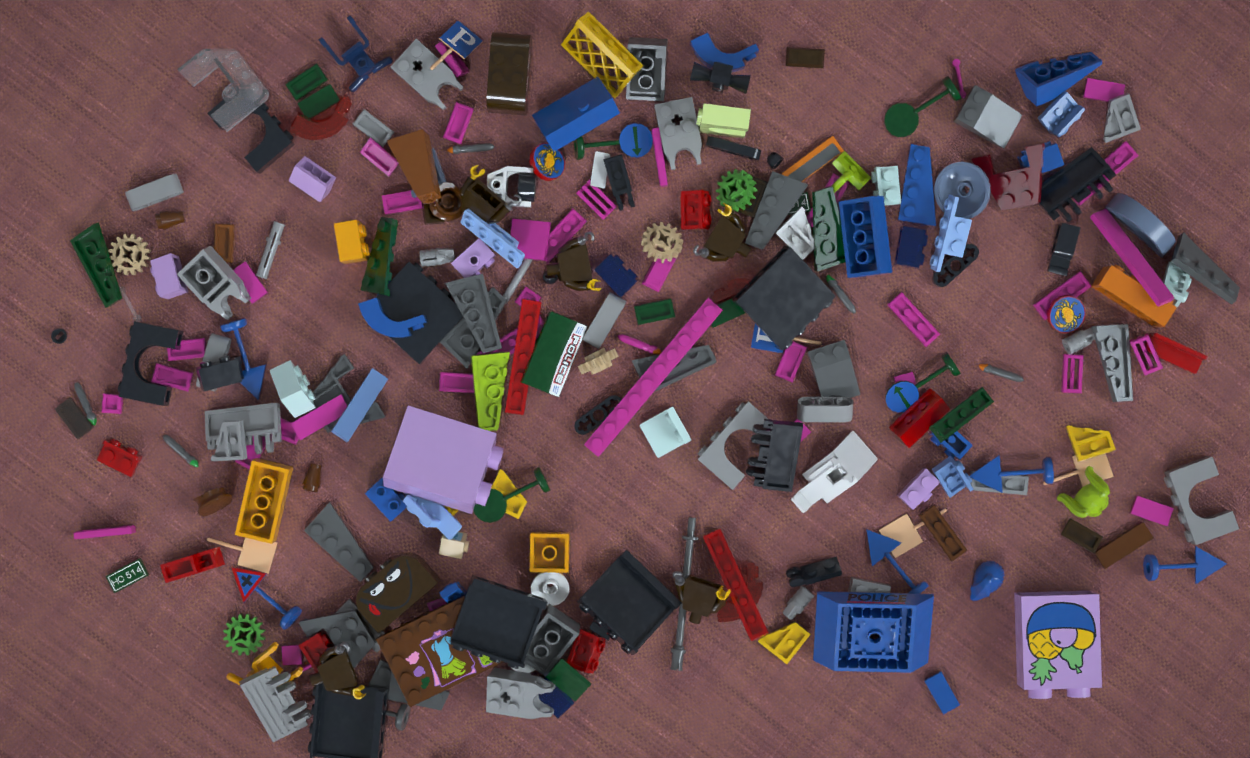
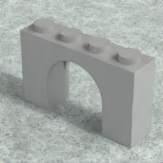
M749 401L746 404L742 402L735 410L737 414L733 418L729 417L723 423L725 428L720 433L716 431L710 438L712 443L708 447L704 445L697 453L699 455L698 460L732 490L745 475L725 455L724 445L727 437L739 429L753 431L754 424H763L764 419H768Z
M1206 456L1164 472L1166 476L1164 477L1165 484L1171 489L1173 494L1171 495V500L1179 510L1177 516L1180 523L1184 524L1186 529L1184 535L1188 542L1198 545L1239 529L1234 513L1231 510H1225L1215 515L1201 518L1190 508L1189 494L1191 489L1197 483L1219 475L1213 457Z

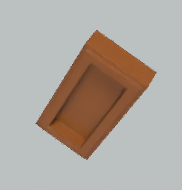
M215 224L214 249L226 263H233L235 225Z

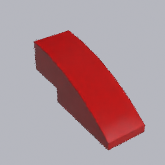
M219 546L161 564L160 567L165 583L220 567L225 565Z

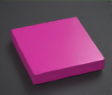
M512 219L510 235L519 242L517 248L525 254L524 259L546 261L550 222Z

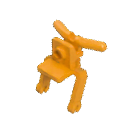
M277 642L272 643L267 650L254 659L252 663L253 670L248 672L247 677L265 668L268 670L274 666L279 674H281L283 669L269 656L277 650L279 646ZM299 666L290 673L291 678L285 683L299 677L304 669ZM228 673L226 676L229 681L240 685L239 681L243 680V678L233 673Z

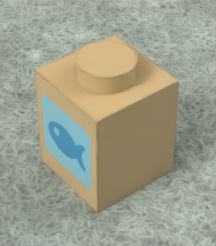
M458 531L451 540L447 539L443 534L439 554L462 559L463 553H467L470 541H466L467 533Z

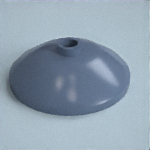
M956 162L948 165L939 173L934 186L936 202L943 212H945L944 203L949 194L959 197L955 216L970 219L979 215L986 208L990 199L991 188L988 177L977 165L970 162ZM965 186L969 188L968 193L964 190Z

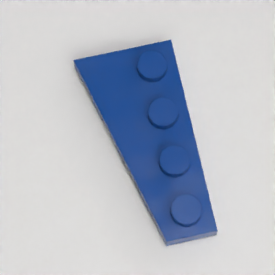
M910 144L897 219L899 221L936 226L930 147Z

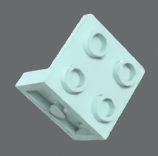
M673 406L640 424L644 435L658 458L691 441Z

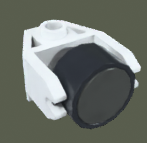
M507 166L488 174L487 187L507 204L511 201L514 204H518L519 198L518 201L507 196L508 177L519 173L518 195L521 197L522 202L519 206L513 207H531V202H535L536 175L533 174V168ZM500 183V187L494 188V184Z

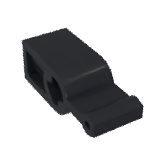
M1066 223L1058 225L1047 272L1067 276L1081 227Z

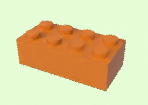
M1110 265L1101 269L1091 285L1092 288L1154 328L1165 327L1177 308L1173 305V301L1158 307L1135 276L1131 275L1129 277L1123 273L1125 270L1118 265Z

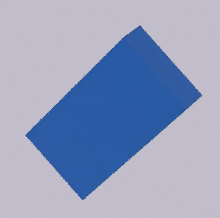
M941 671L924 680L943 715L960 706Z

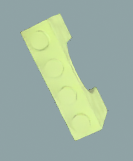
M703 104V108H699L696 125H698L699 133L745 138L746 131L749 128L751 109Z

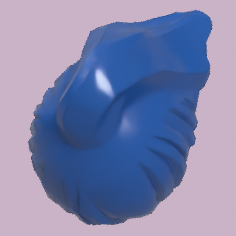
M987 561L978 566L975 570L973 585L970 588V599L972 601L988 597L990 593L1002 586L1005 574L1001 565L995 561Z

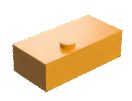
M260 458L252 460L235 535L270 544L277 540L292 476V466Z

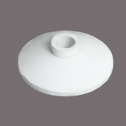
M542 572L533 579L531 593L545 598L548 602L547 606L548 604L552 606L558 605L567 598L569 583L561 573Z

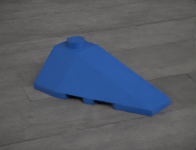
M1092 52L1070 55L1065 60L1053 58L1050 59V62L1039 64L1038 61L1031 62L1016 68L1015 72L1025 96L1034 105L1039 106L1055 99L1102 65V60Z

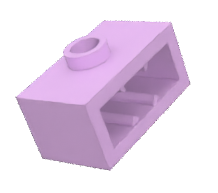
M306 156L295 165L289 178V182L319 202L330 193L336 180L335 176Z
M479 238L451 264L464 278L481 274L479 271L483 267H490L495 262L494 258L496 255Z
M170 253L150 261L152 266L150 270L155 278V290L159 297L171 299L188 293L187 285L177 275L182 270L179 256Z
M922 468L897 496L909 508L914 510L922 501L926 502L932 496L931 491L940 481L926 468Z

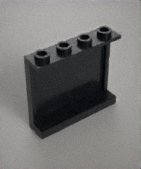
M784 246L731 300L753 320L775 344L777 349L783 350L792 345V340L796 336H800L805 332L806 326L810 322H814L819 317V313L833 303L832 300L836 296L791 247Z
M408 262L388 284L387 289L390 290V296L378 295L376 298H379L385 315L393 321L402 322L420 315L426 316L428 323L423 324L424 328L415 331L410 328L412 336L405 338L390 337L421 365L463 316L456 303L450 298L452 296L451 293L445 288L441 290L437 287L436 284L438 282L431 275L426 277L422 273L424 269L417 262L414 264Z
M625 550L577 601L580 604L579 608L584 613H589L593 617V622L597 626L603 627L607 631V635L612 640H617L621 644V649L631 655L636 654L638 649L667 617L682 604L628 550Z
M472 575L449 640L450 645H453L452 648L459 651L469 650L472 655L482 657V655L490 657L489 660L496 663L506 662L509 667L515 669L519 667L525 668L524 661L542 611L546 609L548 602L545 598Z
M323 682L314 685L313 696H315V703L311 708L313 722L310 724L309 729L312 738L308 744L310 758H382L388 688L364 685L365 688L360 692L366 694V696L356 699L354 696L326 691Z

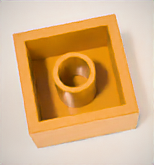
M358 220L334 223L340 262L349 264L367 261L370 250L369 245L364 240V237H367L365 225Z
M531 532L530 572L569 573L570 532Z

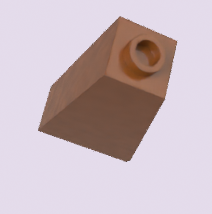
M421 129L387 140L391 151L417 198L427 204L440 199L441 193L429 135Z

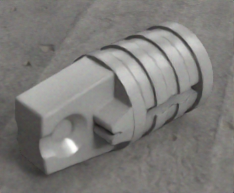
M453 248L419 251L422 267L442 265L455 260Z
M1092 327L1084 331L1080 330L1072 334V336L1062 339L1063 347L1069 355L1092 344V341L1095 340Z
M803 585L800 586L788 601V606L783 611V614L792 620L804 610L815 595Z

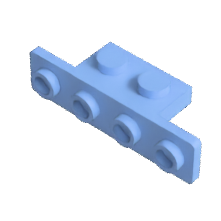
M949 194L944 203L945 212L944 216L940 219V232L935 239L934 254L930 258V268L936 272L941 271L945 254L963 258L972 223L971 219L955 216L959 197Z
M466 209L461 219V224L514 267L519 268L525 256L517 248L519 242L496 223L488 224L470 209Z
M404 493L406 497L403 502L407 505V510L415 514L423 526L437 527L449 540L453 539L462 528V525L443 505Z

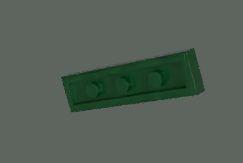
M981 387L930 426L929 429L942 443L994 401L985 389Z

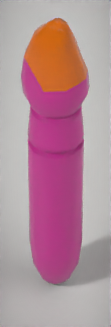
M623 334L617 336L620 341L648 351L650 354L660 355L662 353L654 345H649Z

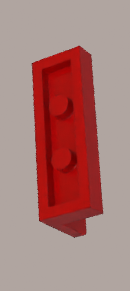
M1158 333L1149 334L1160 359L1192 374H1197L1202 361L1208 358V356ZM1146 341L1145 347L1147 352L1153 355Z
M929 388L889 428L910 448L950 408L935 391Z

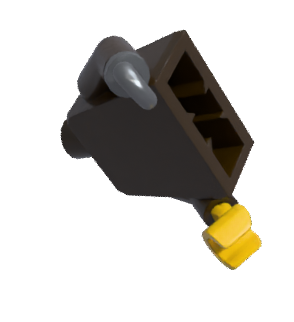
M475 165L470 170L471 177L468 176L460 189L461 210L464 212L466 209H470L488 224L499 223L513 210V206L521 204L522 199L519 195L515 194L514 196L519 198V203L514 204L511 201L507 204L480 180L477 179L475 181L477 177L485 173V169H481L478 174L476 169L479 165Z
M723 203L726 207L724 211L717 210L722 216L703 249L697 252L699 245L694 247L693 252L696 256L701 255L712 262H726L732 259L736 252L746 258L752 249L742 243L746 236L744 233L745 228L740 218L732 211L731 206Z
M587 231L584 236L581 235L570 239L558 249V254L555 255V263L546 264L547 276L558 274L559 282H563L566 287L575 291H588L590 289L600 291L601 288L594 287L596 282L601 281L592 279L588 251L585 244L588 241V234L592 237L591 241H594V234L591 231Z
M673 572L680 602L683 604L682 608L691 612L689 618L691 623L700 624L702 616L709 617L726 605L728 595L731 592L730 589L725 592V586L693 575H689L684 580L682 572Z
M342 642L341 644L327 647L317 663L319 672L309 675L312 686L323 682L326 691L361 699L366 696V694L360 692L365 686L360 685L356 687L358 679L348 652L351 650L349 644Z

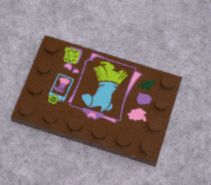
M465 595L376 638L409 707L500 664L489 660L490 657L482 655V657L472 655L469 650L459 651L452 648L453 645H450L449 640Z

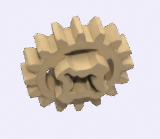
M660 222V226L653 223L652 228L647 227L646 232L643 233L641 245L644 246L643 252H648V258L653 256L655 262L657 259H661L662 263H664L665 259L671 262L673 257L677 258L678 254L681 253L683 240L680 238L682 234H676L677 228L671 229L669 223L667 226H664L663 222Z
M124 234L123 239L117 237L118 243H111L114 249L108 250V252L112 253L110 259L114 260L112 266H118L117 272L119 273L124 270V275H129V272L132 275H136V270L142 273V266H149L146 260H151V257L147 256V253H150L151 250L145 248L148 243H141L143 238L138 237L136 239L135 234H131L130 238L128 234ZM127 242H134L137 245L130 247ZM128 251L133 252V253L131 254L132 259H131V258H127V256L129 255V254H128ZM129 262L133 267H125L123 264Z
M602 348L584 357L586 362L579 365L578 368L581 374L591 371V374L594 375L612 366L611 360L619 356L615 348L607 352L605 348Z

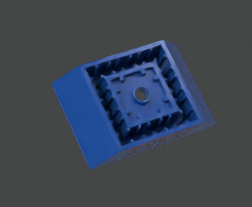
M817 591L813 661L833 671L911 673L927 664L929 660L934 594ZM877 633L880 636L877 639H871L870 635Z

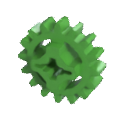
M735 169L734 174L728 171L727 177L721 176L723 182L717 183L720 189H716V192L720 195L716 198L721 201L720 205L725 207L723 203H726L736 212L739 211V207L745 210L746 204L752 205L750 199L756 198L753 192H757V189L753 186L757 183L752 180L753 176L747 174L744 170L740 172Z
M239 614L238 619L235 616L232 617L233 623H226L229 629L223 630L227 634L223 640L229 641L226 647L232 646L231 652L233 653L238 650V655L240 656L244 651L246 655H250V650L255 653L257 651L256 646L262 647L263 645L260 640H265L266 638L261 635V633L266 631L260 628L263 623H257V617L250 619V614H247L245 618L243 614ZM242 622L250 623L252 626H246ZM233 628L236 631L234 638L232 637ZM251 630L246 637L238 639L243 632ZM255 631L257 633L256 640L253 638ZM237 643H243L247 647L239 646Z

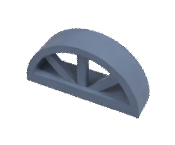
M1117 193L1104 207L1161 258L1176 243L1175 237L1152 212L1131 197Z

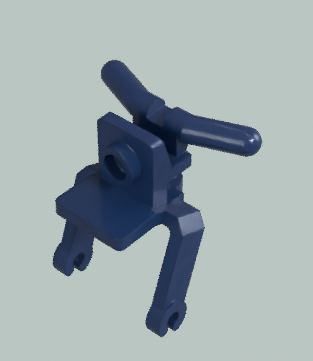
M349 15L347 19L365 41L364 45L360 41L341 55L344 61H341L323 37L318 40L339 65L344 66L349 62L358 73L359 77L349 86V91L355 92L370 78L369 74L372 72L375 74L377 71L393 62V59L386 57L374 64L364 51L369 47V40L356 25L351 15Z

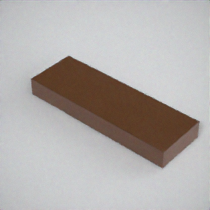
M934 504L918 514L952 562L968 551Z
M1141 522L1095 551L1094 554L1103 568L1106 569L1154 537L1145 523Z

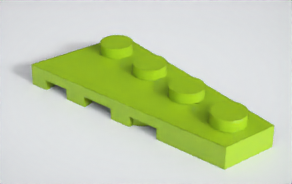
M509 351L471 356L478 428L488 431H495L499 428L505 376L507 375V363L510 355Z

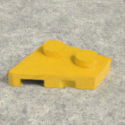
M1066 426L1078 462L1116 450L1109 431Z
M500 469L491 489H496L505 496L517 490V487L507 474ZM521 493L506 500L507 509L505 513L517 519L520 518L527 503V500Z
M793 622L759 638L758 642L785 664H788L811 634L799 624Z

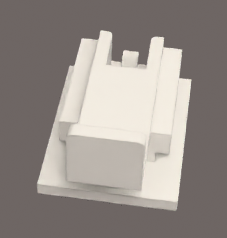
M852 431L830 454L802 474L809 483L800 489L791 500L802 513L806 512L821 498L826 503H829L858 482L878 459L859 436Z

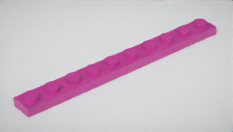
M709 298L703 303L584 445L598 457L602 454L723 311Z

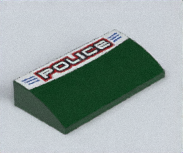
M549 311L521 383L559 397L588 326Z

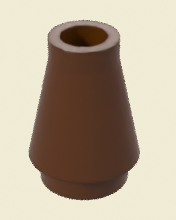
M182 211L159 212L160 214H155L158 230H166L185 222Z
M310 463L309 470L302 482L303 490L318 493V489L321 488V465Z

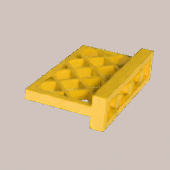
M587 12L577 20L574 28L561 44L594 78H600L614 98L622 92L635 74L643 67L590 12ZM579 28L586 34V37H580ZM570 40L576 41L577 49H574L568 42ZM581 41L587 42L588 50L582 49ZM592 42L600 48V51L593 49ZM583 54H589L591 62H587ZM595 55H601L602 63H596ZM606 56H608L614 64H607ZM597 67L603 68L604 76L598 73ZM608 68L615 69L616 77L609 75ZM620 69L628 76L627 78L621 77ZM611 81H617V91L611 86Z

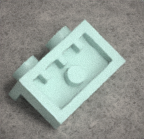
M898 166L875 167L874 172H871L872 183H875L876 186L873 196H884L885 206L901 204Z
M1170 261L1166 267L1163 283L1175 297L1174 306L1178 307L1188 297L1189 292H1186V290L1189 288L1192 278H1190L1188 273Z

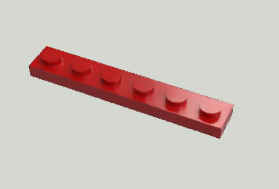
M522 298L505 413L524 415L528 385L521 383V379L535 347L541 301Z
M718 529L703 536L727 590H731L729 595L750 641L769 634L722 530Z

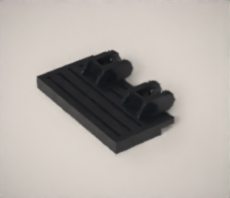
M1091 147L1042 182L1041 202L1038 205L1053 221L1061 215L1067 222H1070L1072 218L1064 209L1066 206H1069L1077 215L1082 213L1071 198H1074L1079 203L1092 192L1100 200L1104 196L1095 185L1100 183L1110 193L1113 188L1103 175L1111 180L1116 174Z
M764 419L763 424H754L752 429L755 433L759 434L751 437L752 443L762 445H760L758 457H749L747 463L755 467H748L746 474L755 477L754 486L768 490L792 492L803 423Z

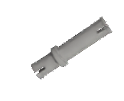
M276 221L273 222L270 235L266 237L267 243L256 276L264 279L268 278L267 276L277 247L281 244L280 238L285 227L284 224ZM275 233H277V234H276V237H275V240H274V243H273V246H272V249H271V245H272V242H273ZM270 252L266 267L264 268L268 253Z

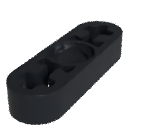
M708 136L705 145L712 149L759 161L762 152L756 148Z
M967 244L965 246L963 256L967 253L966 248L974 250L972 253L974 256H969L965 259L966 264L960 257L952 256L942 265L940 272L933 274V284L937 287L947 286L977 259L979 255L977 246L974 244ZM953 260H957L961 264L958 271H953L950 268V263ZM947 271L953 274L952 277H950V274H948L944 278V280L946 281L945 283L937 282L938 274L943 275Z
M616 395L610 396L580 417L574 425L576 432L580 435H585L598 427L609 416L602 405L605 404L607 407L611 404V399H618L619 402L622 399ZM597 409L604 412V418L600 421L595 420L593 417V413ZM590 415L591 420L594 423H596V425L592 426V424L590 423L589 425H587V431H584L583 429L579 430V422L582 421L583 423H585L589 420L586 418V416Z

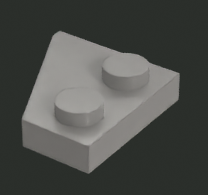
M1129 93L1109 100L1103 136L1105 143L1141 130Z
M243 420L222 422L220 436L215 444L217 445L215 455H212L211 461L247 459Z

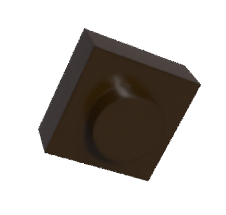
M429 204L422 206L425 225L443 224L445 222L432 214Z

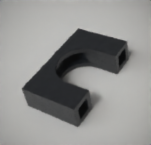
M241 84L207 114L222 130L244 114H256L262 118L266 127L265 137L255 149L244 157L254 170L261 174L295 145L292 142L294 137L287 129L283 131L279 126L282 124L275 115L271 117L267 112L269 107L262 100L259 102L255 98L257 93L250 85L246 87L244 84Z
M134 321L129 331L131 336L130 344H127L125 351L127 355L126 363L124 362L122 366L123 378L118 385L119 397L169 406L172 387L147 381L140 372L139 362L142 354L153 346L180 350L184 331Z

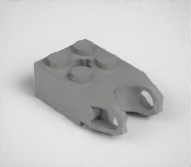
M415 39L393 63L391 69L427 102L439 106L444 111L446 107L438 96L440 88L444 85H452L462 91L464 87L456 80L452 70L443 62L438 64L433 70H430V67L438 58L419 40ZM421 63L422 70L419 71L417 69V71H415V66Z
M689 97L655 104L654 109L660 130L663 153L670 163L671 170L676 169L675 156L682 150L690 151L697 165H701L700 151L702 143L699 128L696 125L697 118L693 98ZM674 117H679L682 119V121H680V125H675V123H672Z
M212 246L203 249L177 273L202 303H205L212 311L220 314L227 320L233 316L227 301L229 295L240 299L244 303L251 299L244 282Z
M494 668L487 676L486 712L526 719L551 717L554 714V709L544 704L540 700L539 694L553 692L555 684L539 676H533L531 673Z

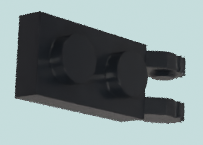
M622 154L603 159L619 211H622L624 207L620 195L626 193L629 206L631 208L635 207L631 194L632 188Z
M837 556L804 565L800 568L795 566L786 571L787 578H791L788 580L791 587L806 586L842 575Z

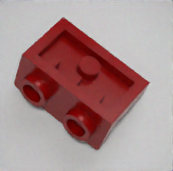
M681 191V230L710 229L712 217L710 214L711 196L709 191Z
M116 439L104 440L102 443L104 446L97 461L129 477H133L143 456L139 455V451L128 446V448L121 446V442Z
M580 629L567 663L579 671L593 674L599 665L600 654L605 649L606 639Z
M321 631L299 645L315 673L319 672L317 668L319 657L327 647H330L329 644L331 643L325 633L322 634Z

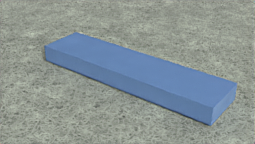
M372 368L331 432L345 442H348L388 378Z

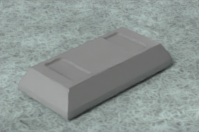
M363 109L353 123L355 127L382 147L394 134V131L365 109Z

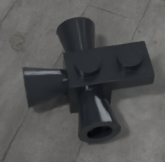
M714 61L712 70L694 62L690 81H709L708 86L712 87V91L723 93V90L727 91L730 86L746 94L751 75H732L733 66Z

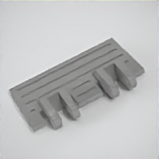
M279 403L205 411V434L208 450L217 448L215 444L220 436V428L222 422L243 420L246 446L253 445L254 436V446L257 454H261L263 450L262 437H265L268 453L274 452V442H282Z
M275 666L268 670L265 668L239 681L243 692L273 742L307 726L306 720L312 717L311 710H304L307 707V703L304 700L295 703L290 691L294 690L296 684L293 681L285 683L291 678L290 673L284 672L279 674Z

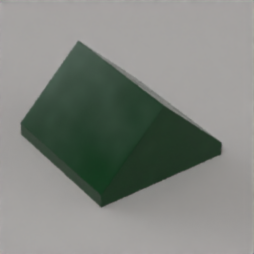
M559 659L546 676L547 679L575 702L592 684L563 659Z

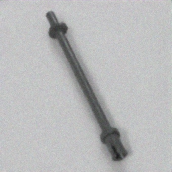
M693 517L688 518L687 535H682V539L686 540L682 575L684 580L690 575L693 543L699 540V537L694 536L696 518ZM683 604L679 606L676 642L673 648H671L672 662L670 669L676 671L677 669L678 671H683V657L686 654V649L683 646L686 610L682 608Z

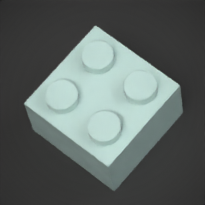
M289 360L270 370L279 398L294 418L315 408L313 403L315 396L311 389L307 387L310 383L306 375L302 374L298 365L295 366Z

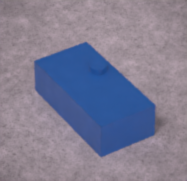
M596 77L534 113L532 117L549 146L555 152L620 114L600 78Z
M869 196L839 201L847 278L892 273L884 196Z

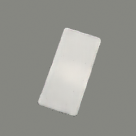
M595 152L591 186L605 188L607 171L603 159L610 158V154Z

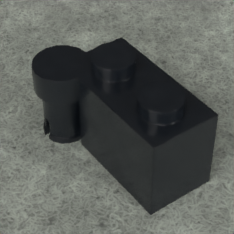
M224 356L219 358L218 362L205 361L201 362L199 367H195L201 390L205 392L242 382L244 376L241 368V356Z

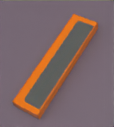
M832 136L784 171L782 175L803 182L844 152V150Z

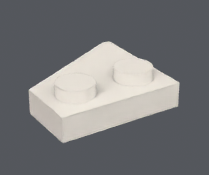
M801 206L775 233L803 260L814 249V238L805 209Z

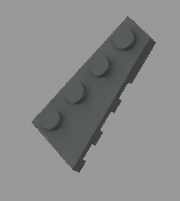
M710 346L691 348L655 391L717 363ZM659 355L632 360L640 378Z
M381 659L368 686L388 688V700L407 703L387 661ZM445 690L416 705L442 710L450 692Z

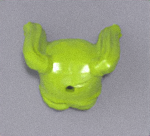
M1087 466L1085 475L1090 483L1082 487L1074 498L1065 493L1059 494L1056 498L1074 515L1081 518L1100 516L1102 510L1107 508L1109 504L1108 495L1110 490L1108 484L1093 471V467Z

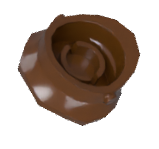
M443 182L439 185L441 198L433 203H429V206L435 217L449 222L461 217L462 201L460 190L452 183Z
M220 487L212 489L193 500L199 506L198 514L205 517L229 505L232 501V495L226 493L225 489Z

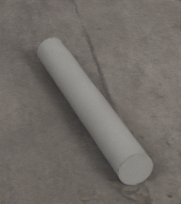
M524 259L503 294L507 302L533 260Z

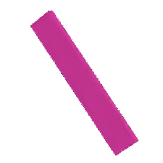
M1104 209L1093 213L1090 217L1155 304L1159 307L1171 302L1175 297L1109 211Z

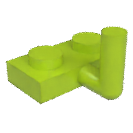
M845 151L832 163L842 173L831 185L834 193L847 180L860 190L871 179Z

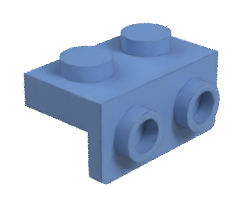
M1064 91L1037 119L1050 134L1060 137L1068 131L1075 121L1080 119L1085 108L1078 105L1070 94Z
M951 456L932 468L933 473L950 498L965 487L970 492L974 490L970 484L973 481L966 472H963L965 468L959 460L955 461Z

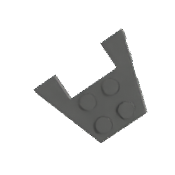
M346 354L340 357L328 375L314 390L315 400H313L315 408L312 410L317 409L341 394L347 405L350 403L351 398L339 381V378L355 369ZM377 402L371 405L360 424L386 417ZM339 418L324 427L327 433L332 431Z
M357 609L312 619H303L299 622L307 637L324 628L334 645L341 644L342 642L349 644L351 650L348 652L353 668L358 665L377 642Z

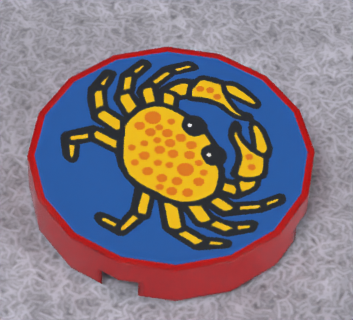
M541 143L532 149L529 162L534 168L535 175L542 180L552 181L563 174L565 160L559 149L553 152L548 143Z
M1071 295L1057 297L1051 302V306L1047 311V319L1050 326L1060 333H1070L1077 330L1084 322L1086 314L1083 303Z

